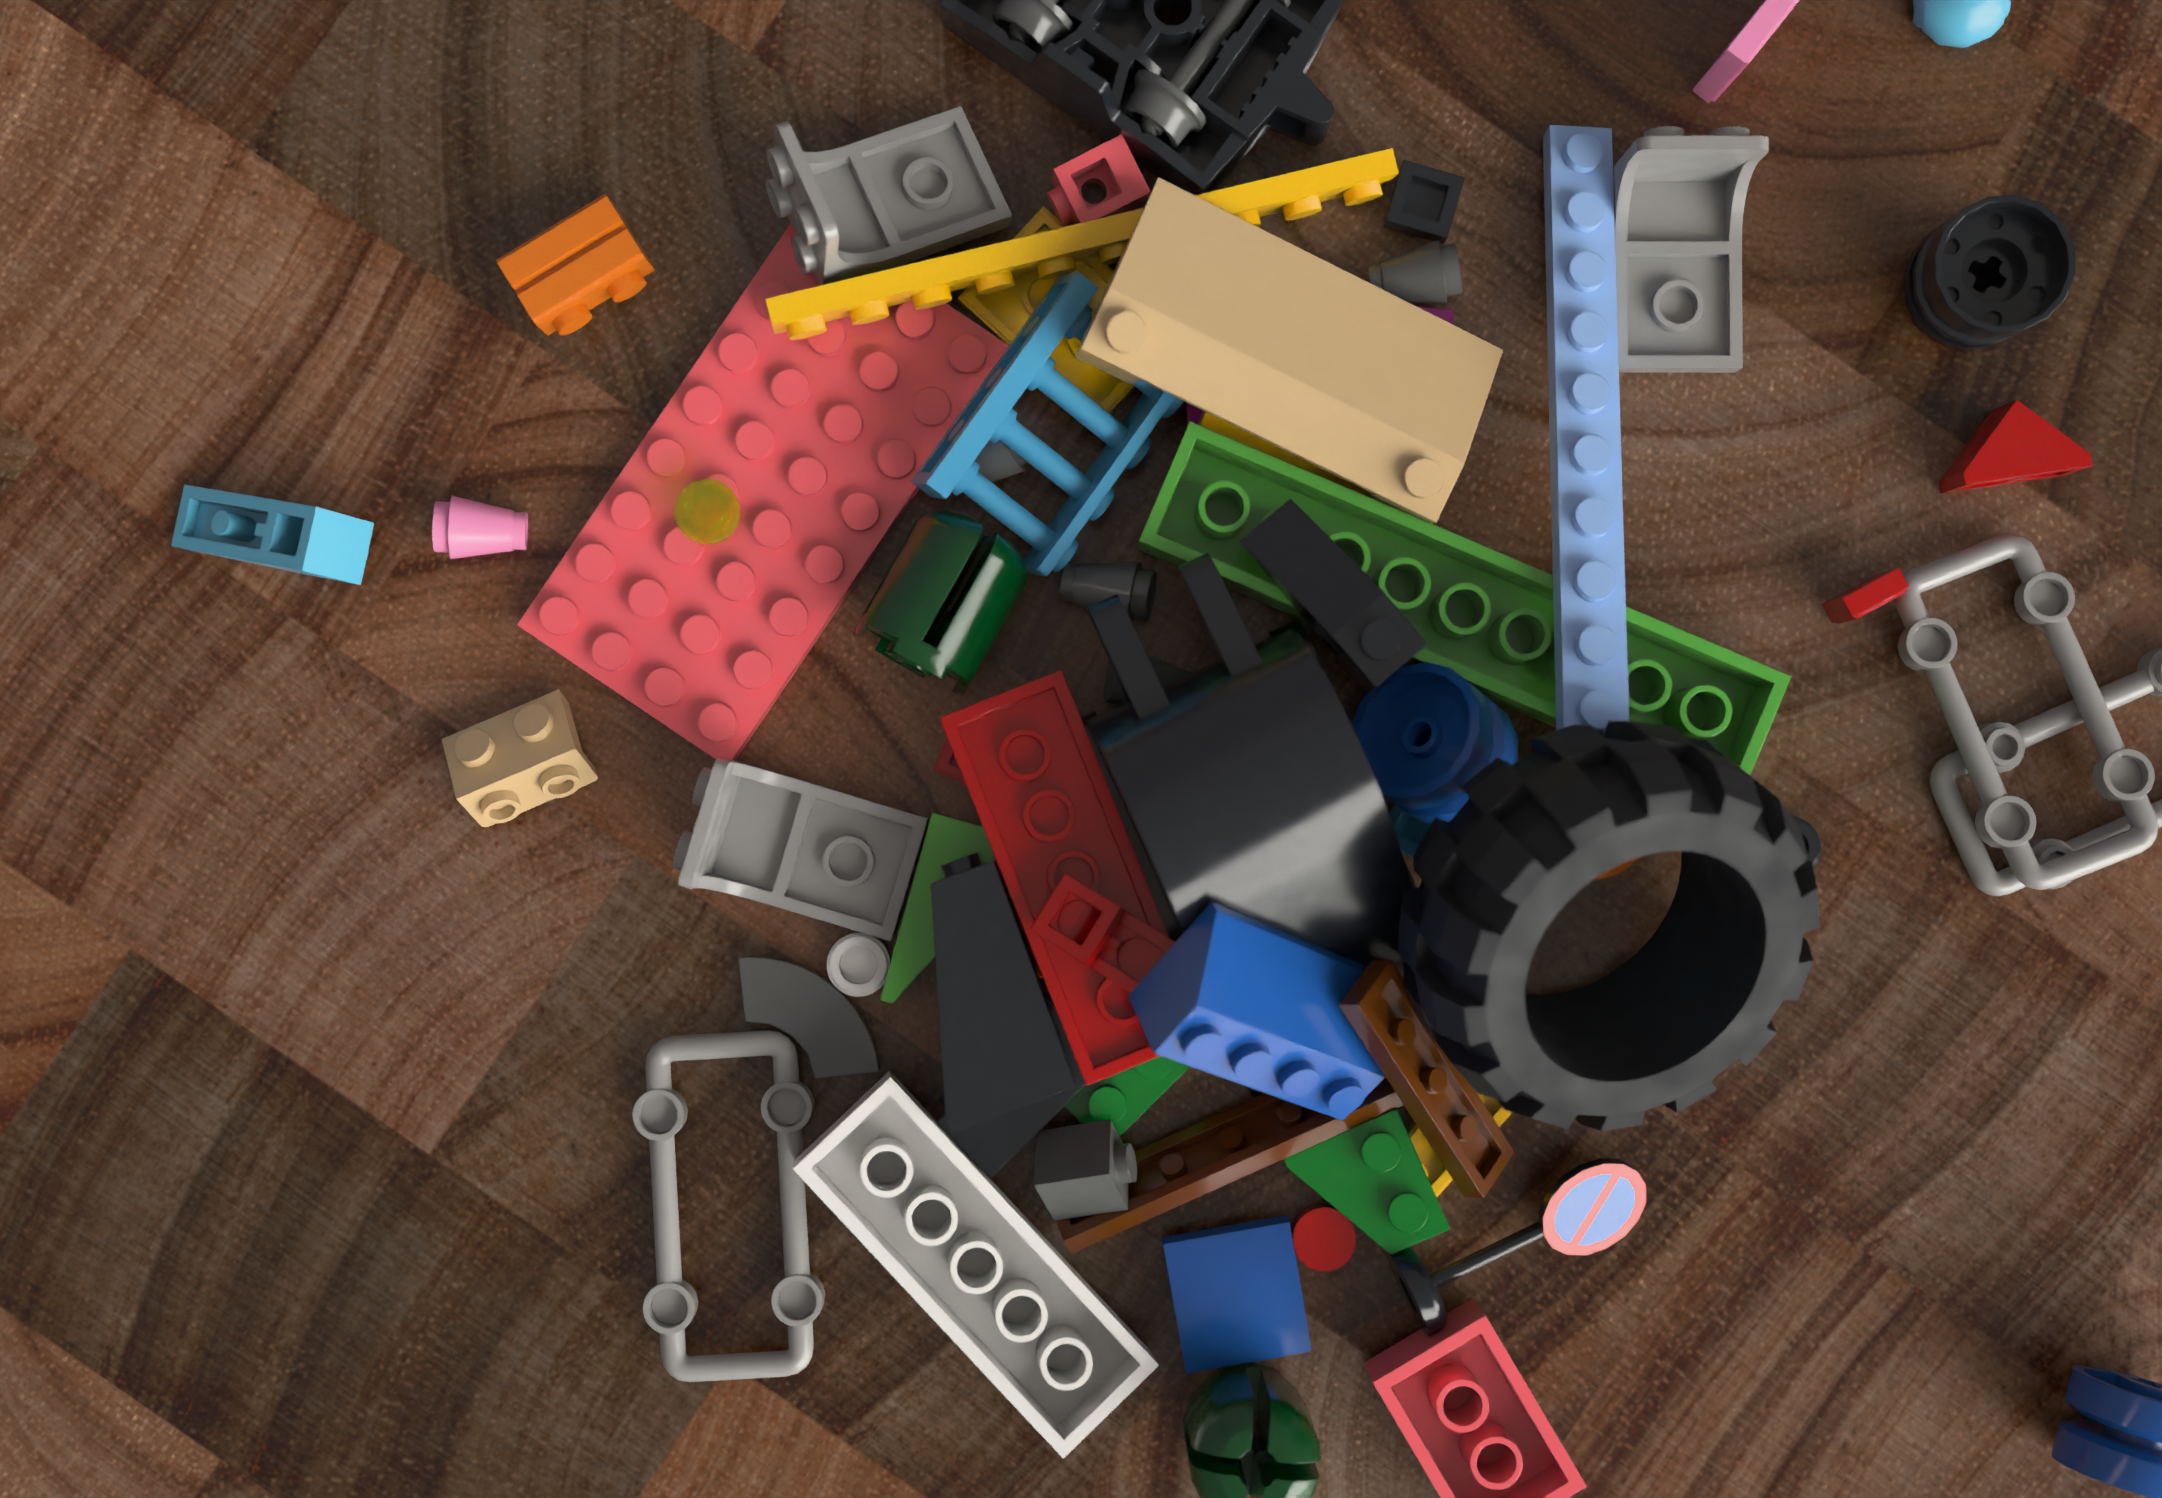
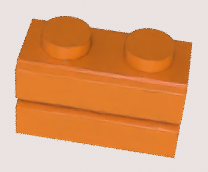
M606 193L496 260L530 318L546 335H550L555 331L559 335H568L579 330L592 319V314L589 310L609 298H612L614 302H621L633 297L646 286L647 282L644 277L655 271L622 215Z

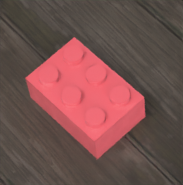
M1473 1299L1448 1312L1446 1325L1440 1331L1427 1336L1421 1328L1363 1363L1372 1383L1440 1498H1569L1587 1487L1488 1318Z

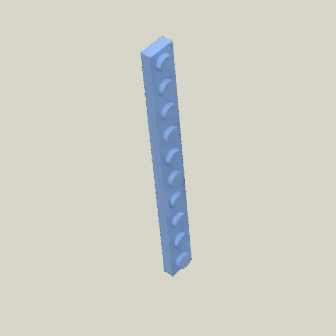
M1549 125L1543 135L1556 730L1571 725H1592L1603 735L1608 721H1629L1612 128Z

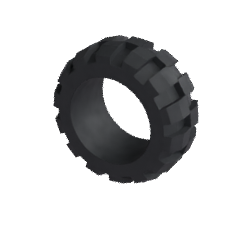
M1608 721L1603 735L1592 725H1571L1531 738L1533 754L1513 765L1496 757L1461 786L1469 799L1450 822L1438 817L1434 818L1413 856L1414 871L1422 879L1420 887L1402 890L1398 953L1404 959L1403 986L1419 1021L1454 1067L1477 1093L1497 1099L1506 1111L1568 1129L1574 1119H1576L1581 1125L1605 1131L1643 1125L1644 1113L1648 1109L1663 1105L1675 1112H1679L1717 1091L1712 1082L1713 1078L1737 1059L1748 1066L1776 1035L1777 1030L1771 1022L1772 1017L1783 1000L1798 1001L1814 961L1808 941L1803 937V933L1820 927L1818 888L1812 863L1807 857L1802 832L1780 799L1707 740L1688 739L1672 726L1633 721ZM1681 851L1679 883L1671 906L1653 936L1630 960L1607 976L1578 989L1545 995L1525 994L1526 977L1536 946L1554 916L1568 900L1593 879L1619 864L1657 852Z

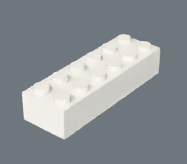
M891 1071L886 1073L795 1159L793 1170L1063 1459L1159 1366L1150 1349L974 1160L937 1124L934 1117Z

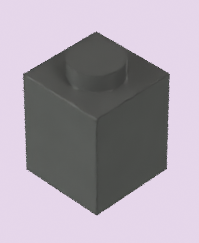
M1111 1119L1040 1130L1037 1133L1034 1187L1054 1221L1128 1210L1129 1183L1136 1182L1137 1161L1132 1145L1130 1143L1123 1144Z

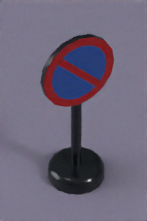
M1599 1158L1580 1164L1559 1178L1544 1198L1539 1211V1222L1529 1225L1431 1274L1417 1252L1410 1247L1392 1255L1387 1252V1258L1410 1310L1424 1333L1430 1336L1443 1329L1447 1322L1446 1309L1438 1288L1545 1237L1553 1249L1566 1255H1589L1607 1249L1625 1237L1640 1219L1646 1204V1184L1634 1166L1620 1159Z

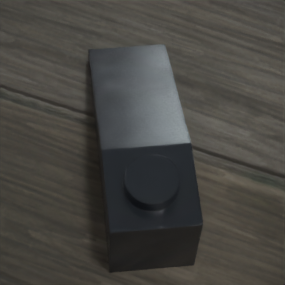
M1291 498L1240 540L1241 545L1365 692L1378 687L1427 645L1426 641L1388 596Z

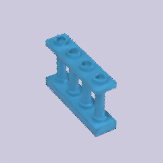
M1080 272L1060 275L911 480V483L932 498L947 499L951 492L954 495H959L961 492L1032 546V549L1024 558L1027 571L1030 574L1044 577L1048 576L1051 571L1058 572L1067 565L1079 545L1078 541L1075 540L1076 536L1088 519L1091 521L1096 520L1109 507L1115 496V490L1111 487L1125 468L1128 470L1132 469L1147 454L1152 444V439L1148 435L1161 417L1164 419L1170 417L1184 402L1142 380H1138L1133 385L1143 394L1121 423L1053 368L1055 360L1050 355L1062 338L1071 339L1075 336L1079 341H1082L1092 319L1090 316L1092 308L1087 304L1098 290V287ZM1026 388L1030 391L1038 388L1106 443L1085 475L1016 420L1017 412L1012 407ZM989 440L992 443H996L999 440L1070 495L1048 526L978 472L980 465L974 460Z

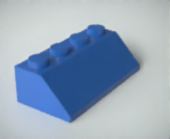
M1214 902L1207 906L1128 995L1155 1054L1342 1121L1352 1111L1357 1109L1368 1094L1385 1078V1075L1339 1007L1340 1002L1367 966Z

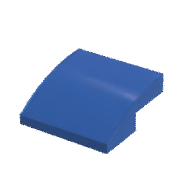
M1287 1215L1162 1237L1186 1374L1312 1351L1294 1244Z

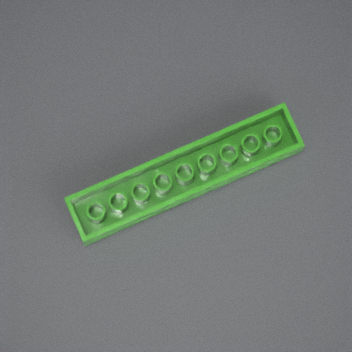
M1189 422L1139 539L1137 550L1175 566L1182 565L1208 553L1215 563L1226 588L1306 621L1240 543V540L1291 498L1388 596L1426 641L1427 645L1405 664L1414 665L1429 662L1451 667L1490 700L1556 727L1553 575L1196 423ZM1626 606L1629 721L1672 726L1688 739L1707 740L1751 775L1792 676Z

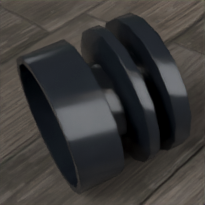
M2018 195L1986 197L1962 209L1947 222L1934 229L1912 252L1904 274L1905 304L1916 326L1936 343L1958 350L1988 349L2048 319L2067 298L2076 273L2074 243L2063 221L2042 203ZM1973 270H1978L1982 274L1979 285L1984 290L1980 292L1973 288L1976 277L1970 273Z

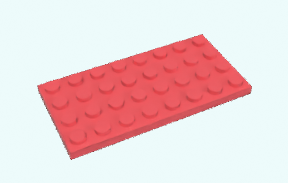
M791 223L517 624V626L714 759L736 760L919 491V488L911 483V480L1009 346L947 303L933 308L916 310L913 301L888 307L890 313L888 317L871 323L853 325L849 316L825 322L827 331L813 337L789 340L787 332L774 335L765 299L819 286L813 272L805 275L797 263L791 244V237L796 236Z

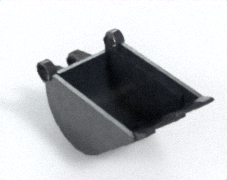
M1206 553L1179 565L1177 568L1182 573L1200 614L1199 623L1216 662L1161 686L1118 594L1088 606L1087 610L1127 702L1099 715L1094 711L1081 717V720L1169 938L1176 942L1207 906L1214 902L1365 966H1368L1372 960H1392L1404 977V959L1398 953L1402 890L1417 888L1403 858L1385 801L1362 746L1337 694L1321 668L1313 643L1300 620L1293 621L1269 632L1272 637L1253 644L1211 556ZM1247 1087L1253 1098L1264 1094V1092Z

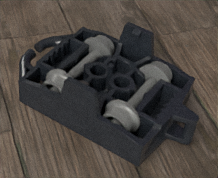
M940 0L939 3L943 26L1104 140L1109 141L1122 134L1138 164L1157 177L1193 195L1215 191L1270 130L1310 146L1321 144L1326 137L1334 115L1333 104L1306 74L1341 11L1345 0ZM1176 6L1187 14L1188 19L1179 25H1167L1162 23L1155 13L1162 7ZM1107 81H1109L1110 83L1113 84L1112 90H1111L1110 85H1109V83H1108Z

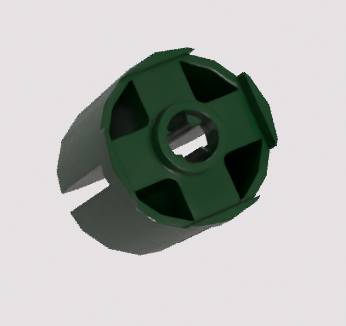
M934 511L924 514L915 521L866 610L853 629L852 634L854 636H863L867 629L881 639L875 651L922 678L925 676L931 677L934 674L941 679L946 675L957 680L952 692L964 696L1026 584L1027 566L1014 545L998 533H994L992 537L983 536L979 540L983 524L963 514L950 511Z
M1255 1362L1223 1367L1222 1371L1207 1378L1195 1393L1192 1392L1190 1394L1183 1416V1426L1191 1481L1200 1498H1246L1247 1495H1250V1498H1311L1315 1494L1320 1477L1315 1464L1321 1460L1320 1441L1308 1409L1296 1387L1283 1378L1278 1370ZM1254 1413L1258 1416V1419L1255 1422L1257 1425L1259 1435L1262 1434V1436L1254 1437L1252 1441Z

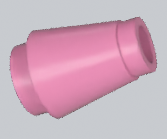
M452 496L450 502L435 501L432 522L434 552L449 553L450 559L514 550H527L528 513L515 512L512 509Z

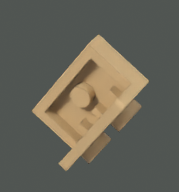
M559 689L442 739L456 799L481 827H489L496 823H505L513 820L522 812L555 798L567 797L576 792L578 788L593 783L598 779L595 766L582 751L569 702Z

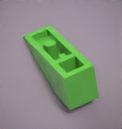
M932 813L881 994V1001L893 1004L935 957L931 883L945 878L941 866L977 852L982 864L995 860L982 825L940 813Z

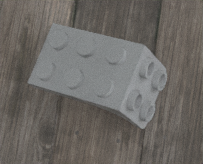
M961 106L839 148L819 152L802 151L789 121L774 125L773 147L766 150L768 164L772 173V179L766 180L767 193L778 218L788 216L796 236L791 237V244L801 271L805 275L813 272L819 286L895 268L1010 227L1011 211Z
M1739 126L1718 128L1712 130L1709 136H1684V129L1680 127H1656L1646 130L1643 137L1637 138L1613 166L1619 373H1736L1743 368V214L1747 190L1753 171L1758 162L1769 152L1768 137L1750 136L1748 128Z
M717 758L712 769L704 767L701 770L692 798V805L700 807L693 832L685 830L682 833L673 859V868L681 870L678 881L679 886L689 889H709L744 897L884 940H893L930 818L737 760Z

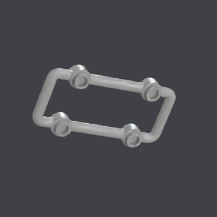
M2012 533L1995 536L1913 568L1903 574L1910 588L1906 589L1907 593L1894 599L1896 609L1905 627L1898 640L1899 656L1904 664L1911 669L1925 672L1983 804L1976 813L1975 827L1977 834L1989 846L2003 850L2017 880L2028 888L2037 890L2051 889L2140 854L2151 847L2157 838L2159 828L2156 814L2147 796V793L2154 784V768L2150 760L2143 753L2133 749H2126L2067 618L2075 603V593L2070 582L2060 574L2047 572L2032 542L2022 535ZM2006 559L2012 560L2022 582L2015 591V610L2021 619L2028 624L2042 627L2100 757L2093 767L2092 779L2094 787L2105 799L2120 802L2130 824V829L2041 865L2038 863L2029 843L2036 829L2035 813L2025 800L2016 796H2008L1950 664L1957 651L1956 634L1951 626L1943 620L1929 617L1920 593Z
M2162 647L2147 651L2141 657L2136 672L2099 688L2109 711L2147 694L2162 697ZM2073 699L2014 726L2009 723L1992 722L1978 725V728L1998 773L2011 771L2020 764L2024 757L2025 748L2077 726L2084 721ZM1959 750L1936 762L1930 773L1929 784L1932 795L1971 881L1977 889L1985 894L1997 897L2008 895L2027 887L2017 880L2010 866L2000 871L1995 870L1985 845L1977 834L1975 823L1956 783L1957 778L1969 773ZM2162 799L2151 804L2156 814L2159 828L2162 827ZM2126 815L2065 842L2053 838H2037L2029 841L2038 863L2041 865L2130 829V824ZM2069 881V882H2067V883H2064V884H2062V885H2059V886H2057V887L2051 888V889L2062 888V887H2064L2065 885H2067L2068 883H2070L2071 881Z
M770 1030L676 1035L662 1038L652 1045L647 1054L645 1064L647 1092L636 1101L632 1117L638 1132L649 1139L657 1284L648 1292L644 1299L643 1315L647 1324L660 1334V1353L663 1367L670 1376L685 1382L786 1377L798 1374L807 1367L812 1359L814 1349L813 1321L822 1310L826 1294L822 1282L816 1275L810 1272L805 1182L793 1170L795 1159L803 1152L802 1128L813 1115L815 1106L813 1093L807 1085L799 1081L796 1047L789 1037L778 1031ZM772 1056L774 1085L766 1091L762 1098L761 1114L765 1123L771 1129L777 1131L785 1276L776 1285L772 1293L771 1304L776 1317L787 1325L788 1350L688 1356L686 1354L685 1328L697 1312L698 1298L691 1284L682 1279L674 1136L687 1121L688 1107L686 1100L680 1092L672 1088L671 1062Z

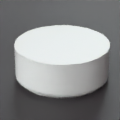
M854 932L839 939L831 948L827 958L828 976L833 985L842 993L854 997L868 996L885 984L892 957L888 947L880 938L861 932Z

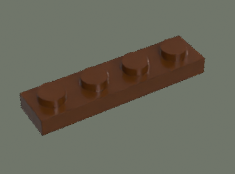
M1372 960L1340 1002L1339 1007L1463 1196L1484 1199L1514 1154V1150L1475 1089L1454 1067L1419 1021L1403 986V976L1392 960Z

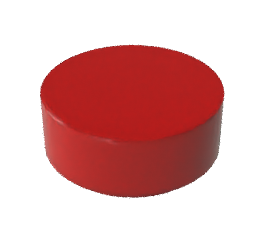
M1330 1204L1311 1205L1302 1210L1292 1224L1291 1234L1295 1253L1299 1260L1307 1267L1322 1272L1333 1271L1345 1265L1352 1257L1356 1247L1354 1226L1334 1206Z

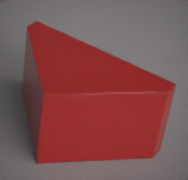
M2014 400L1990 411L1939 481L1941 494L2065 476L2093 465L2091 453L2020 401Z

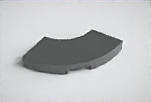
M763 956L739 958L745 1022L771 1024L792 1035L808 1054L815 1078L880 1071L878 1051L865 1019L850 998H847L832 983L814 970L792 961Z

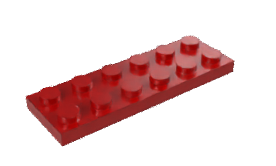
M1062 670L941 717V724L1086 1086L1159 1057L1160 1055L1153 1052L1128 997L1130 992L1030 930L1066 873L1169 937Z

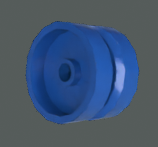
M1424 662L1400 667L1378 687L1368 692L1360 702L1351 724L1383 798L1396 804L1401 810L1417 821L1432 824L1435 817L1450 822L1469 799L1461 786L1496 757L1507 761L1510 765L1518 762V736L1508 714L1451 667Z
M2072 1365L2065 1400L2074 1410L2093 1420L2072 1418L2059 1421L2051 1452L2052 1458L2070 1469L2111 1486L2149 1498H2162V1384L2131 1374L2117 1373L2085 1365Z

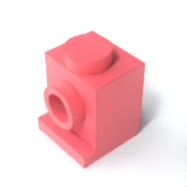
M1121 134L1054 168L1051 181L1055 188L1046 192V195L1061 226L1065 227L1071 223L1078 224L1128 212L1132 209L1136 210L1146 204L1151 191ZM1087 184H1097L1104 190L1105 198L1100 203L1091 204L1083 198L1082 188Z

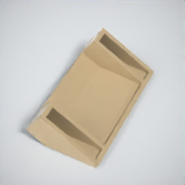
M1158 177L1074 357L1128 384L1133 385L1138 380H1142L1365 489L1363 493L1365 496L1426 522L1437 523L1465 464L1503 349Z

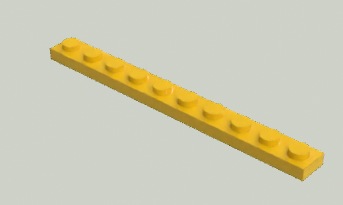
M1393 148L1195 196L1259 227L1261 225L1260 217L1283 212L1285 220L1300 219L1320 212L1322 210L1321 202L1344 197L1346 206L1372 201L1383 195L1381 188L1385 187L1399 172ZM1143 208L767 298L765 300L774 335L787 332L789 340L813 337L827 331L825 322L849 316L853 325L871 323L888 317L890 315L888 307L913 301L916 310L933 308L952 301V291L976 286L978 295L995 293L1014 286V276L1038 271L1040 280L1052 279L1076 271V261L1100 256L1102 265L1118 263Z

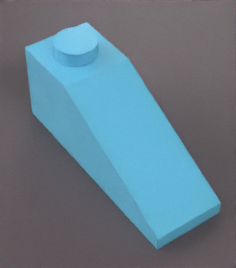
M184 484L171 546L361 585L374 523L316 506Z

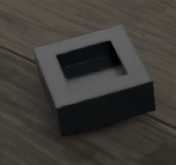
M1403 160L1383 227L1430 241L1439 239V243L1444 244L1448 238L1465 177Z

